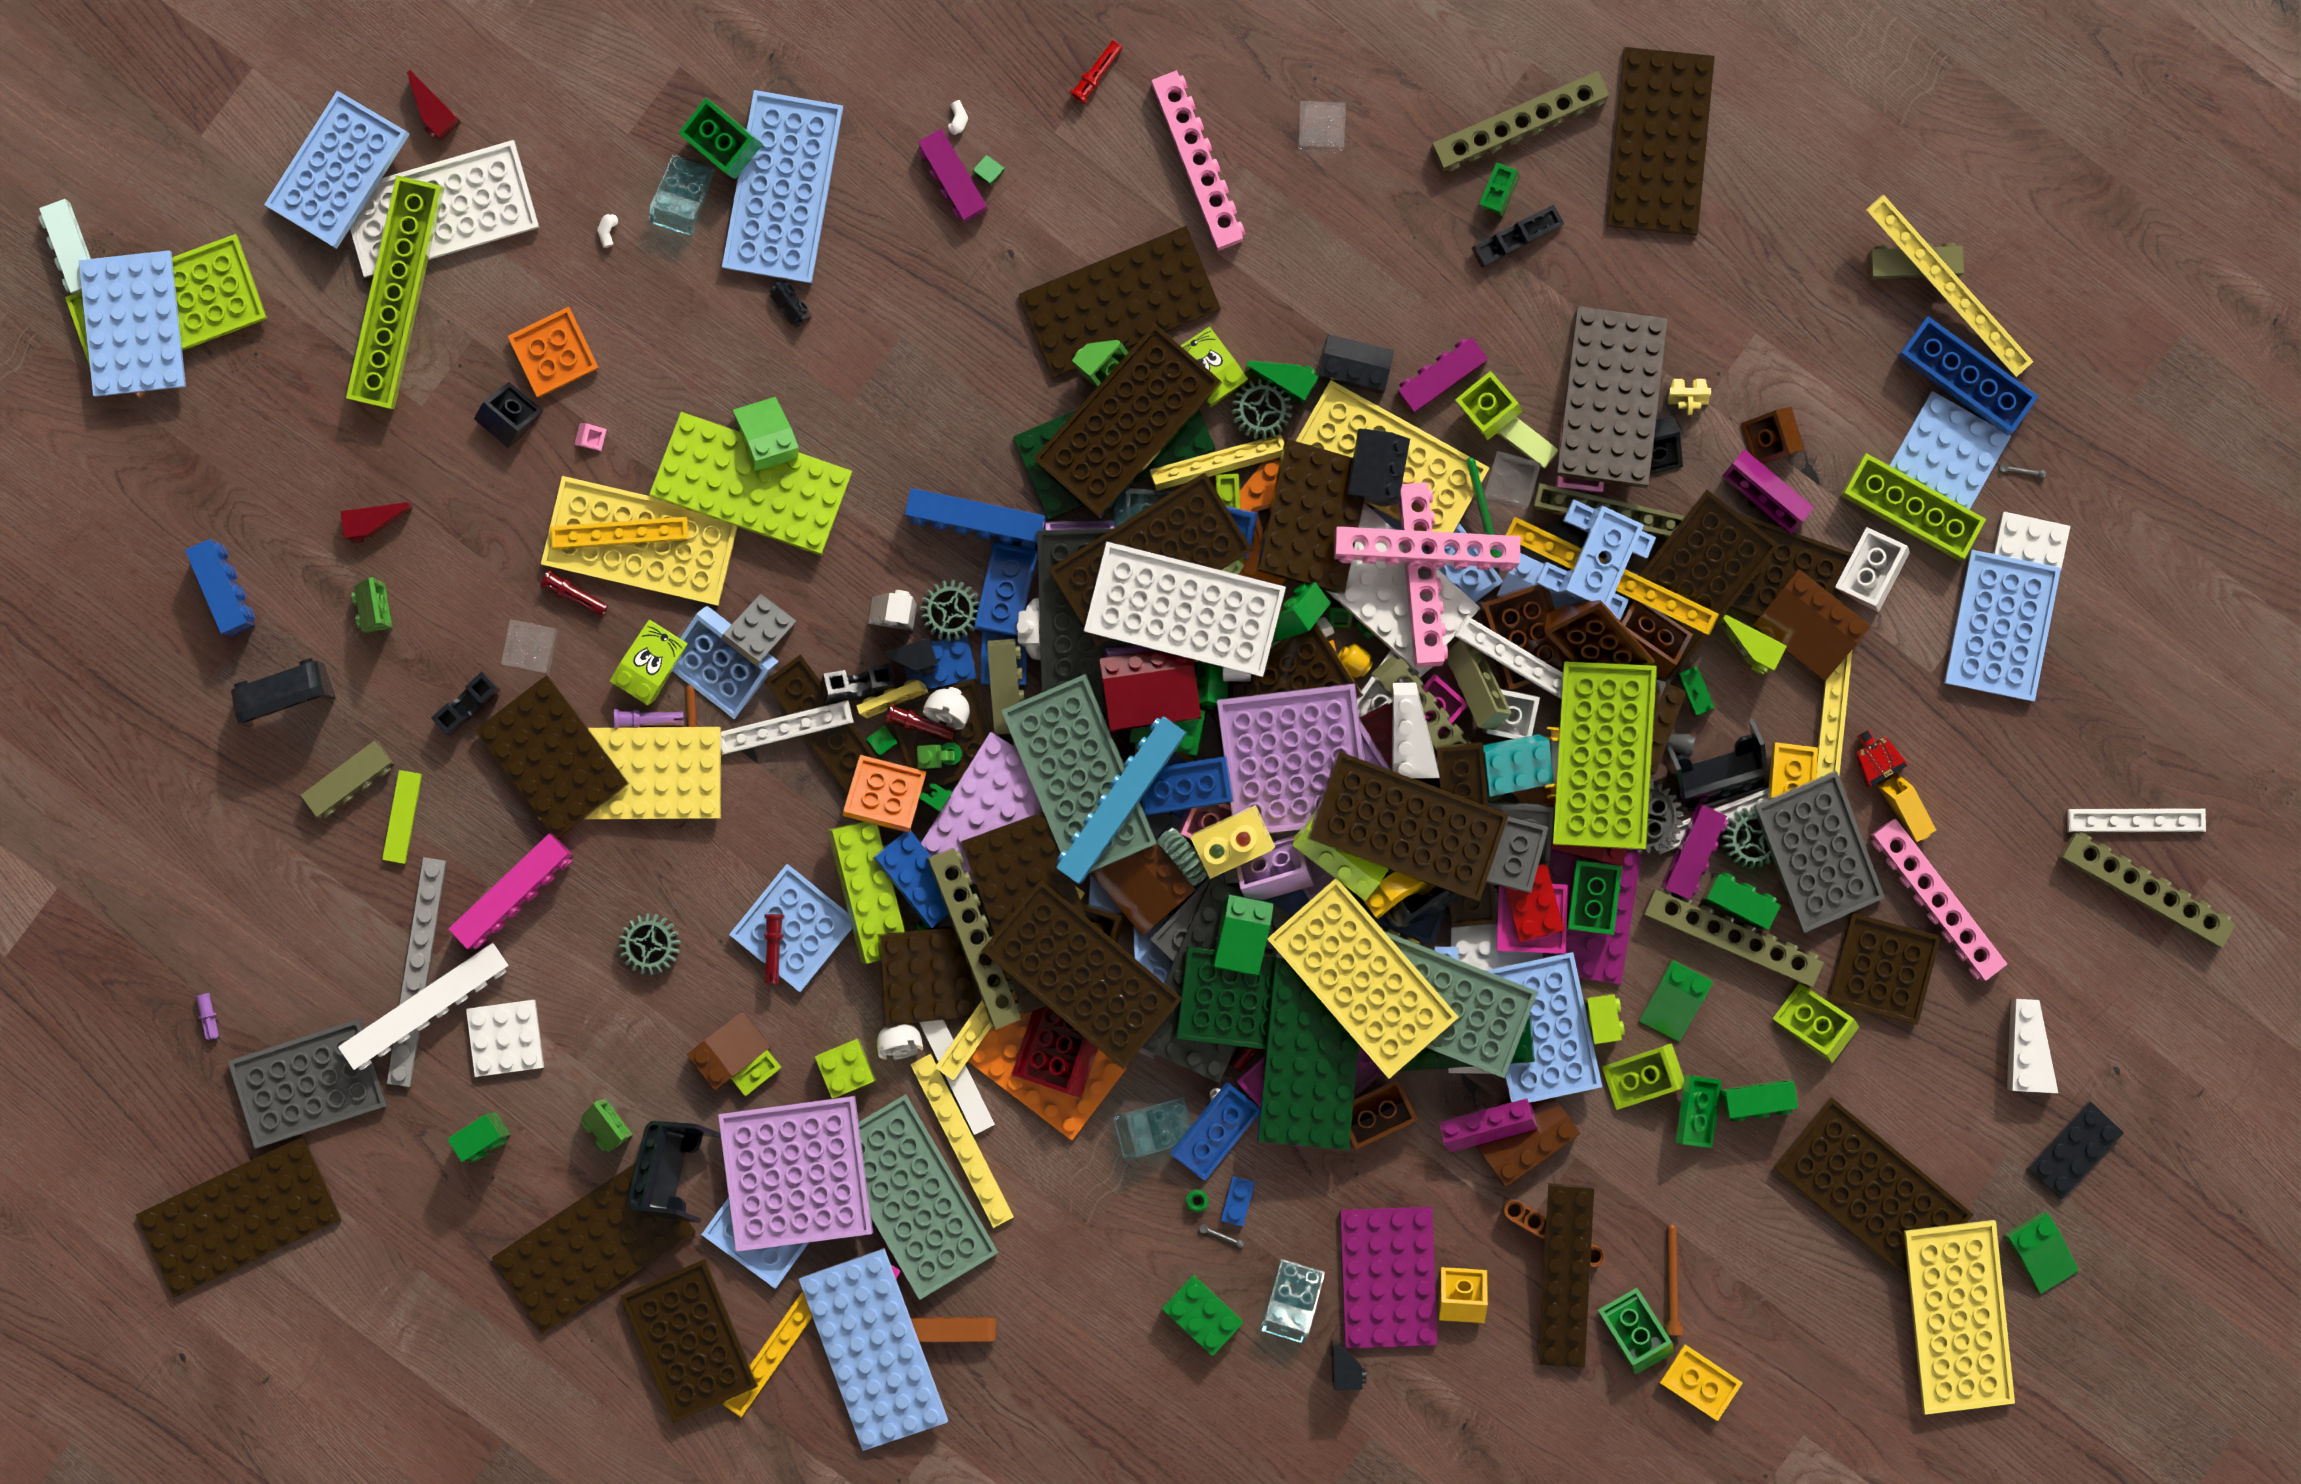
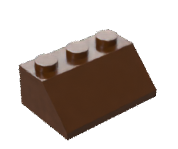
M1635 599L1620 619V622L1655 660V663L1650 666H1657V674L1663 678L1677 665L1693 635L1660 611Z
M1399 1079L1353 1101L1350 1141L1355 1150L1418 1121Z

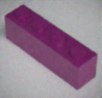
M942 128L918 141L920 148L917 152L923 162L926 160L929 162L931 168L928 170L934 181L939 179L943 186L940 188V191L945 200L950 199L954 207L951 210L957 220L961 218L966 223L987 211L986 203Z
M1473 337L1468 341L1466 338H1463L1454 345L1456 349L1451 353L1443 352L1436 358L1437 363L1431 367L1429 364L1425 365L1417 371L1419 375L1413 380L1408 377L1399 384L1401 388L1397 393L1412 414L1419 411L1487 362L1488 358Z
M1745 449L1722 475L1724 479L1790 534L1803 523L1814 508Z
M1700 803L1697 804L1661 885L1663 888L1687 899H1691L1692 895H1696L1700 886L1698 881L1701 874L1704 875L1709 867V862H1707L1709 856L1714 854L1718 847L1717 838L1726 829L1728 821L1725 814Z
M1528 1098L1439 1122L1443 1142L1449 1152L1538 1129L1534 1110Z

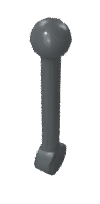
M2002 463L1999 466V470L2003 473L2012 471L2036 475L2041 479H2044L2047 475L2045 470L2033 471L2008 466L2006 463Z
M1202 1224L1199 1227L1201 1233H1209L1235 1244L1239 1249L1244 1246L1243 1240H1235L1211 1230L1206 1224Z

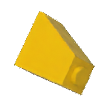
M1895 773L1877 784L1908 835L1916 842L1927 839L1931 833L1936 831L1915 788L1899 774Z

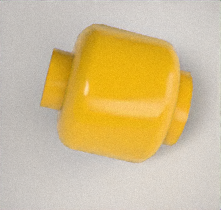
M1352 644L1348 648L1344 646L1338 654L1353 678L1364 677L1373 663L1371 655L1357 644Z

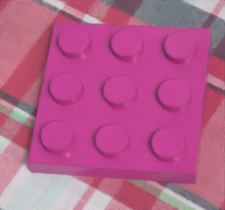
M1552 884L1564 931L1519 942L1505 887L1499 886L1496 951L1566 954L1568 885Z

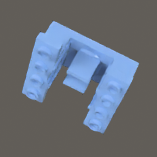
M1572 500L1563 521L1588 532V537L1573 570L1565 571L1545 562L1536 584L1577 603L1601 600L1620 621L1629 600L1615 594L1616 588L1631 554L1633 553L1646 559L1656 537L1643 532V524L1604 506L1593 509L1583 503ZM1600 552L1606 554L1603 564L1598 559Z

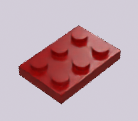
M1547 864L1538 866L1531 894L1505 887L1519 942L1564 931Z

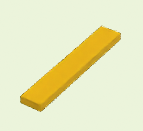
M688 517L550 526L552 549L689 540Z
M803 1291L750 1365L759 1386L724 1401L723 1405L739 1417L744 1415L813 1317Z

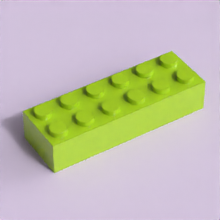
M1867 453L1861 456L1840 495L1958 561L1965 559L1986 521L1984 517Z
M859 821L829 829L827 832L861 963L868 964L879 960L878 934L903 932L905 930L893 883L873 859L883 849L878 825Z

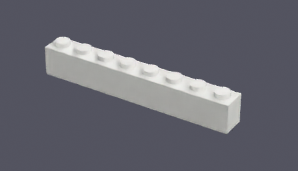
M492 942L338 1046L351 1067L354 1070L359 1068L361 1071L372 1063L370 1060L377 1054L379 1057H382L391 1051L390 1045L396 1041L401 1044L410 1038L409 1032L415 1028L420 1031L430 1024L428 1020L434 1015L439 1018L449 1011L447 1007L455 1002L459 1005L469 998L467 996L468 992L473 989L478 992L488 985L486 980L492 976L495 979L507 972L505 967L508 964Z

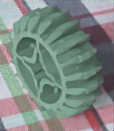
M1258 379V386H1255L1253 381H1249L1251 389L1248 390L1243 385L1241 389L1244 395L1239 392L1235 394L1240 401L1233 400L1232 405L1239 408L1233 409L1232 414H1239V416L1233 421L1234 423L1242 422L1238 427L1240 431L1245 427L1248 428L1245 433L1247 437L1253 431L1255 432V440H1257L1259 433H1262L1263 440L1267 439L1266 433H1270V436L1275 438V429L1281 434L1283 429L1280 425L1282 424L1285 427L1289 425L1288 421L1284 418H1292V414L1286 412V410L1293 409V405L1285 404L1291 400V397L1286 396L1283 398L1282 395L1285 394V390L1281 389L1278 392L1276 387L1278 384L1276 383L1272 388L1269 387L1270 382L1268 380L1266 381V386L1262 385V379ZM1263 392L1258 402H1245L1252 394ZM1269 393L1279 401L1281 410L1269 404ZM1263 399H1265V409L1268 408L1269 411H1265L1261 420H1259L1260 414H1258L1259 410L1256 411V407L1260 408ZM1243 409H1247L1255 414V425L1246 419ZM1266 417H1279L1271 426L1262 427L1263 420Z
M944 580L942 581V589H939V586L934 584L935 593L927 590V594L931 596L930 600L925 597L922 598V601L928 605L920 606L921 611H927V614L921 615V619H929L924 624V627L929 628L933 626L930 631L931 635H934L938 630V639L941 640L943 635L947 634L946 640L951 641V635L955 634V639L958 641L960 640L958 633L962 632L964 637H968V633L965 631L967 628L972 632L975 631L974 627L970 624L976 621L974 615H977L978 610H975V607H979L980 601H972L978 595L976 593L968 595L972 590L970 586L964 591L962 590L964 587L963 582H960L957 588L955 587V580H951V587H947V583ZM954 592L949 602L942 603L936 601L939 596ZM961 595L969 603V614L958 608ZM954 603V609L959 614L956 613L947 617L948 613L944 608L947 606L950 608V605ZM933 607L943 612L944 616L941 626L933 619ZM953 619L966 620L958 628L947 629Z
M1751 807L1750 811L1747 808H1742V815L1739 812H1734L1736 820L1728 818L1727 821L1731 824L1730 827L1726 826L1725 829L1728 831V834L1721 835L1722 839L1728 841L1722 844V847L1730 848L1726 855L1729 857L1733 856V863L1739 862L1741 867L1748 865L1750 869L1754 868L1755 863L1759 868L1763 867V861L1766 864H1770L1769 856L1772 857L1768 844L1766 847L1763 845V838L1765 836L1762 828L1757 827L1753 829L1746 822L1751 819L1758 820L1754 807ZM1740 828L1742 836L1741 839L1736 842L1737 832ZM1750 834L1756 835L1753 837L1754 842L1749 841L1751 839ZM1751 846L1758 854L1746 856L1740 850Z
M1171 828L1165 831L1157 839L1159 847L1193 886L1205 879L1208 874L1199 855L1176 829Z
M649 913L645 914V921L638 915L636 916L638 924L630 920L631 930L623 927V931L628 933V935L619 936V939L626 940L625 944L618 945L620 949L626 948V952L621 953L620 956H629L625 964L629 965L634 962L632 970L636 971L640 966V974L644 975L646 968H648L649 975H654L655 967L658 973H662L661 965L669 969L671 966L667 960L670 959L673 962L677 960L672 956V952L680 953L679 949L674 948V944H681V941L673 940V937L679 935V932H670L674 924L671 923L666 927L665 924L668 919L665 917L661 922H658V914L654 915L653 921ZM651 925L644 938L633 937L637 930ZM657 928H660L665 933L668 945L662 944L657 940ZM648 938H652V943L660 946V948L654 947L651 948V951H648V947L643 943H639V941L645 942V940L649 941ZM632 944L642 948V961L634 955ZM657 950L666 952L659 961L648 964L653 952Z

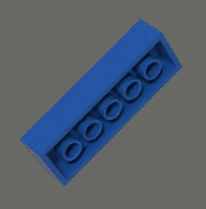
M1929 316L1921 322L1897 355L1899 359L2006 435L2013 433L2039 397Z
M910 488L905 511L906 518L913 525L924 526V523L932 524L933 529L946 531V527L952 528L955 533L968 536V533L971 532L976 533L977 538L990 540L991 537L999 538L1000 543L1013 545V541L1020 542L1021 547L1035 549V546H1037V530H1044L1046 522L1045 515Z

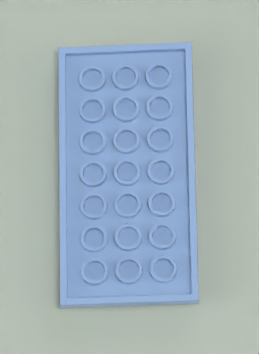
M754 90L747 130L760 140L763 145L738 176L722 264L723 269L812 284L843 114V105Z
M885 1249L799 1278L863 1451L948 1422Z

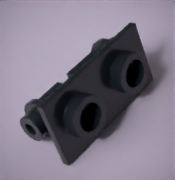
M786 281L775 283L776 286L769 290L771 293L770 297L779 309L784 305L788 306L782 313L791 325L794 324L795 327H798L803 323L802 320L812 317L808 312L807 305L795 295V289L791 284Z

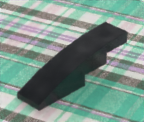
M1551 205L1474 245L1471 249L1482 268L1564 225V222L1555 205Z

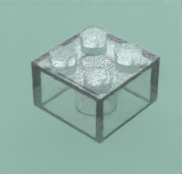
M1300 101L1298 151L1343 153L1346 102Z
M1497 451L1484 490L1485 498L1526 510L1530 504L1541 463Z
M510 619L501 664L507 667L550 675L559 630Z

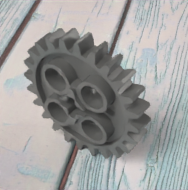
M1653 780L1650 782L1648 814L1654 818H1666V822L1648 819L1646 844L1648 854H1651L1652 848H1655L1659 853L1660 845L1662 844L1668 848V839L1673 842L1676 841L1672 835L1673 833H1681L1676 826L1683 825V822L1678 820V817L1684 816L1683 812L1677 811V809L1682 807V804L1674 803L1678 798L1677 795L1669 797L1672 790L1667 788L1663 791L1664 785L1662 783L1656 788ZM1657 803L1665 804V810L1662 813L1654 812V807ZM1660 825L1661 832L1656 836L1651 835V827ZM1637 849L1638 853L1642 854L1643 850Z

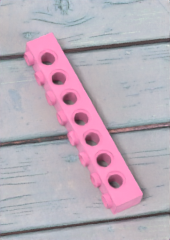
M1176 70L1153 79V90L1217 251L1243 242L1242 235L1245 234V230L1241 221L1237 223L1235 219L1236 207L1233 201H1228L1226 193L1229 190L1225 180L1220 181L1218 172L1221 171L1216 159L1212 160L1209 153L1212 151L1209 139H1204L1201 133L1204 127L1200 117L1196 118L1193 110L1196 107L1192 97H1187L1184 90L1188 88L1184 76H1179ZM1171 93H1178L1181 99L1178 102H1171L1168 96ZM1179 114H1186L1189 120L1186 123H1179L1176 117ZM1190 134L1195 135L1197 142L1188 144L1185 141V137ZM1201 155L1206 161L1203 165H1196L1193 162V158ZM1205 176H1210L1213 178L1214 183L1211 186H1205L1202 184L1201 179ZM1218 197L1222 200V204L1219 207H1213L1209 203L1210 199ZM1221 218H1227L1231 224L1227 228H1221L1217 222Z
M1428 482L1402 484L1399 499L1401 530L1414 531L1413 527L1421 526L1424 531L1432 532V525H1435L1434 511L1430 512L1433 494L1432 489H1428ZM1419 504L1423 511L1419 513L1414 512L1411 505ZM1403 544L1404 553L1410 552L1409 547ZM1427 545L1421 547L1427 554L1433 553L1431 547ZM1405 563L1414 667L1442 666L1445 661L1444 659L1448 658L1447 645H1443L1442 639L1446 635L1445 623H1441L1440 614H1443V601L1439 600L1438 592H1441V579L1437 578L1436 570L1439 568L1431 567V564L1413 567ZM1418 571H1426L1429 574V578L1421 579L1418 576ZM1423 592L1428 593L1431 596V601H1423L1420 598V594ZM1430 615L1433 618V623H1424L1422 616ZM1424 638H1433L1435 646H1427Z
M1337 527L1334 534V559H1339V562L1342 563L1362 560L1364 564H1375L1376 561H1382L1386 565H1399V562L1408 563L1409 566L1413 567L1431 564V567L1434 568L1454 565L1456 569L1477 566L1478 570H1490L1491 567L1500 568L1501 571H1513V568L1516 569L1520 563V536ZM1360 542L1363 544L1364 549L1357 551L1353 548L1352 543ZM1382 543L1386 546L1387 551L1380 552L1376 549L1375 545ZM1405 544L1409 547L1410 552L1402 553L1398 546ZM1427 545L1431 547L1433 553L1425 554L1422 552L1421 547ZM1452 547L1455 550V555H1447L1444 548ZM1467 549H1476L1478 556H1470L1467 553ZM1490 550H1498L1501 553V557L1494 558L1491 556Z
M1896 818L1891 819L1870 835L1873 839L1871 843L1878 852L1882 851L1887 857L1885 861L1893 871L1895 869L1901 875L1899 880L1907 889L1909 887L1915 893L1913 896L1914 900L1920 907L1925 906L1929 912L1927 916L1934 925L1938 924L1943 930L1941 935L1948 943L1952 942L1957 948L1955 953L1962 961L1966 960L1971 966L1969 971L1976 980L1980 978L1981 981H1986L2007 965L2006 961ZM1893 840L1898 841L1900 844V850L1897 853L1892 852L1890 849V843ZM1907 858L1912 859L1914 862V868L1911 871L1904 868V861ZM1921 876L1928 880V886L1925 889H1921L1918 886V879ZM1936 894L1942 899V904L1938 908L1932 904V897ZM1948 913H1953L1956 917V922L1952 926L1946 922ZM1963 931L1968 932L1970 935V940L1966 944L1960 941V934ZM1977 949H1980L1984 954V958L1980 962L1974 959V952Z

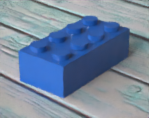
M208 539L186 549L185 552L220 633L232 637L255 627L253 621L256 619L252 608L247 607L244 599H247L243 587H238L235 580L238 578L233 565L229 566L226 558L229 557L226 547L220 545L219 542Z

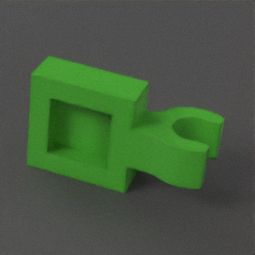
M941 745L917 746L918 769L942 768V761L955 760L954 751H941Z

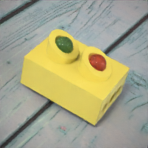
M1256 805L1195 832L1190 837L1210 879L1266 854L1275 847Z

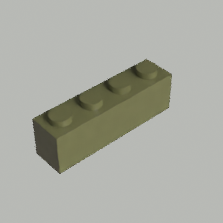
M1928 243L1957 277L1964 274L1963 246H1956V243H1944L1942 247H1934L1933 244ZM1888 245L1874 246L1875 249L1868 253L1869 280L1926 278L1898 246L1897 248L1888 249Z
M1016 639L988 641L987 647L994 734H1011L1001 710L1025 700L1024 690H1019V682L1023 681L1022 668H1018L1017 659H1021L1020 645L1016 646Z
M1459 640L1448 651L1447 661L1449 668L1454 673L1457 685L1466 699L1465 702L1474 716L1475 723L1479 728L1495 730L1512 713L1484 654L1466 642Z
M373 741L302 793L301 797L316 817L321 818L324 816V818H327L336 811L335 807L340 803L345 805L355 797L353 794L359 789L364 791L373 784L371 780L378 775L381 778L392 770L390 766L394 762L380 743Z

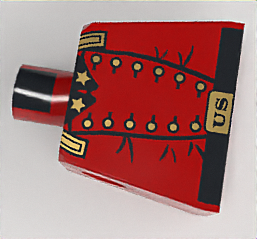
M1866 730L1857 736L1864 748L1856 751L1855 757L1866 787H1870L1908 766L1904 758L1886 737L1875 741L1870 730Z

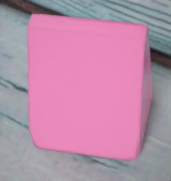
M580 423L575 445L601 451L607 429L587 423Z

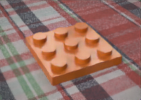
M570 307L562 309L508 336L537 398L599 369Z
M860 755L843 810V816L910 833L919 796L925 781L926 771Z

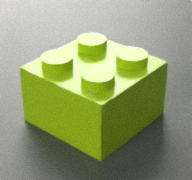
M1491 371L1455 399L1459 408L1487 441L1523 412L1519 403Z
M1615 994L1583 998L1593 1044L1622 1040L1621 1035H1625L1623 1021H1619L1618 1012H1621L1619 998L1616 999Z
M859 1038L815 1056L832 1099L876 1081Z

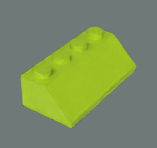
M1316 810L1294 836L1292 846L1366 901L1389 869L1307 839L1317 812Z

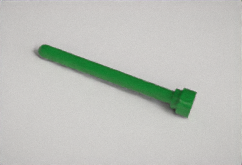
M1470 457L1466 460L1484 532L1486 535H1495L1474 458ZM1490 550V554L1494 558L1501 557V553L1498 550Z

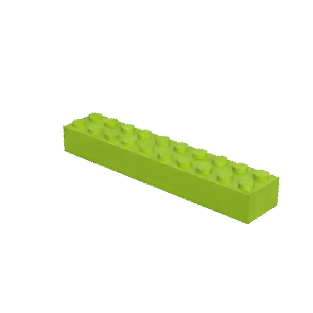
M396 175L347 391V399L395 409L445 189L441 185Z

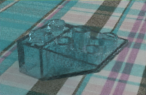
M672 155L650 204L649 222L692 236L715 169Z
M1184 1097L1113 1115L1124 1160L1174 1148L1191 1127Z
M1281 1259L1261 1331L1305 1343L1312 1324L1325 1272Z

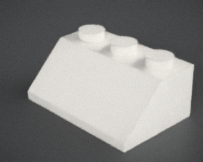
M1866 527L1835 588L1856 602L1879 612L1910 554L1908 546Z

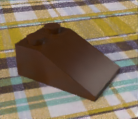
M742 1011L686 1055L712 1088L718 1090L762 1053L771 1048V1046Z

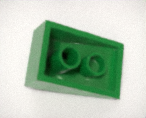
M1248 361L1245 366L1246 372L1258 379H1262L1264 383L1268 380L1272 388L1275 383L1278 384L1276 386L1278 388L1277 391L1285 390V396H1290L1292 400L1302 406L1318 381V376L1315 375L1316 371L1307 365L1302 367L1295 364Z
M1316 582L1308 585H1299L1294 590L1295 594L1292 598L1283 604L1284 608L1279 613L1272 643L1310 631L1331 604Z
M1233 895L1226 897L1222 905L1214 968L1254 976L1259 975L1271 924L1273 903Z
M1669 960L1638 1021L1680 1042L1703 1003L1713 981L1674 960Z
M2040 1212L2004 1235L2039 1294L2044 1293L2079 1271L2060 1231L2047 1212Z
M1638 1288L1598 1309L1611 1336L1635 1375L1675 1353L1672 1341Z

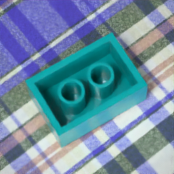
M1537 734L1483 745L1488 796L1491 797L1554 784L1549 739Z

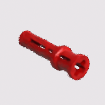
M1111 40L1089 72L1082 74L1077 86L1069 91L1077 101L1086 104L1087 98L1093 89L1099 87L1098 81L1120 51L1123 50L1119 43ZM1110 55V56L1108 57V59L1105 61V63L1102 65V67L1099 69V67H1100L1101 64L1104 62V60L1107 58V56Z

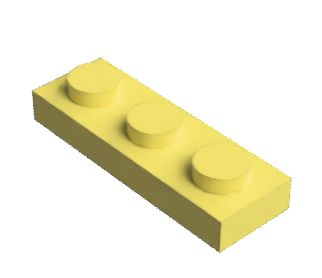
M913 679L905 682L904 686L897 689L890 688L885 690L883 695L864 699L863 703L857 705L860 715L870 718L888 710L892 703L897 705L927 694L928 691L924 683Z

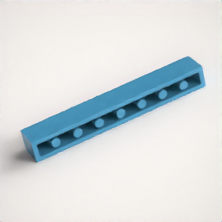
M1162 717L1161 720L1157 718L1150 727L1152 732L1149 737L1142 738L1136 747L1139 750L1137 754L1127 759L1123 765L1125 771L1121 776L1118 774L1115 776L1110 784L1112 789L1108 795L1104 793L1096 804L1099 806L1094 814L1090 812L1084 820L1083 824L1086 826L1082 832L1077 831L1070 840L1072 844L1068 851L1064 850L1056 860L1059 863L1056 868L1078 884H1081L1187 735V732L1166 717Z

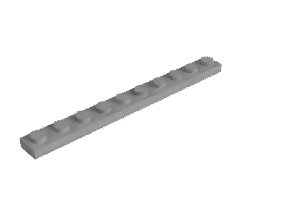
M423 857L400 1004L426 988L428 984L447 861ZM417 1028L409 1032L411 1037L401 1044L397 1041L393 1043L387 1084L411 1087L420 1033Z

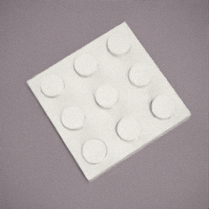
M536 1000L466 1009L475 1077L544 1068Z

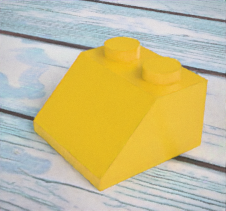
M1441 1267L1439 1320L1485 1323L1488 1306L1487 1270Z

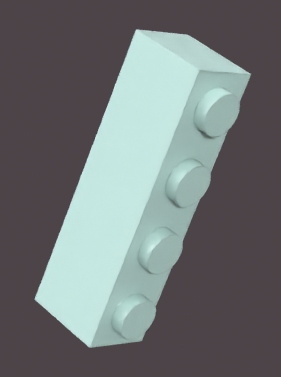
M63 199L39 208L42 214L39 216L42 227L44 229L47 228L49 233L47 242L51 250L54 249L57 257L54 260L58 270L63 271L65 277L62 279L63 285L67 292L70 291V293L75 294L82 291L79 260L91 258L71 203Z

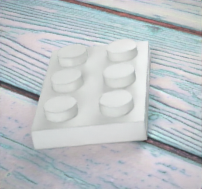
M2002 512L1993 554L2062 568L2070 526Z

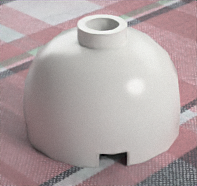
M949 687V689L936 690L928 697L923 708V714L932 721L939 723L941 720L947 723L946 726L963 729L968 721L970 709L966 698L961 695L962 692L956 688Z
M911 1024L886 1026L877 1037L878 1055L882 1059H887L886 1055H893L894 1060L908 1058L918 1054V1049L923 1050L920 1033Z

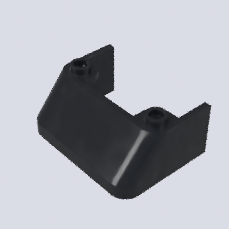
M309 658L300 661V666L251 683H248L246 680L234 684L235 688L231 690L237 724L252 727L254 726L252 720L322 696L330 699L336 698L325 664Z
M1753 718L1749 719L1751 734L1740 737L1734 744L1735 751L1692 764L1690 757L1686 755L1676 756L1671 744H1667L1669 769L1683 810L1687 812L1695 811L1698 803L1707 807L1762 791L1769 785L1765 743Z
M1389 869L1384 878H1386L1395 871ZM1445 890L1438 896L1427 893L1418 898L1416 894H1413L1398 902L1385 913V916L1391 925L1406 927L1436 915L1462 896L1449 890Z
M649 1122L643 1132L628 1197L629 1207L632 1210L662 1218L700 1223L701 1218L685 1213L686 1202L684 1199L675 1197L685 1153H694L699 1149L703 1136L720 1138L721 1133L692 1123Z

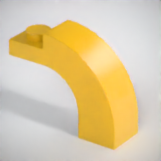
M1395 871L1380 882L1379 887L1371 893L1366 901H1363L1374 916L1380 918L1404 898L1416 893L1421 895L1427 894L1436 886Z

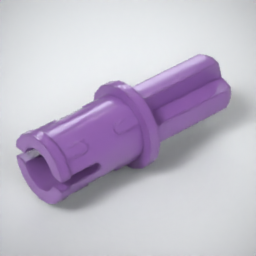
M210 993L195 996L200 1013L198 1019H201L206 1040L219 1037L215 1020L217 1014L213 1011Z

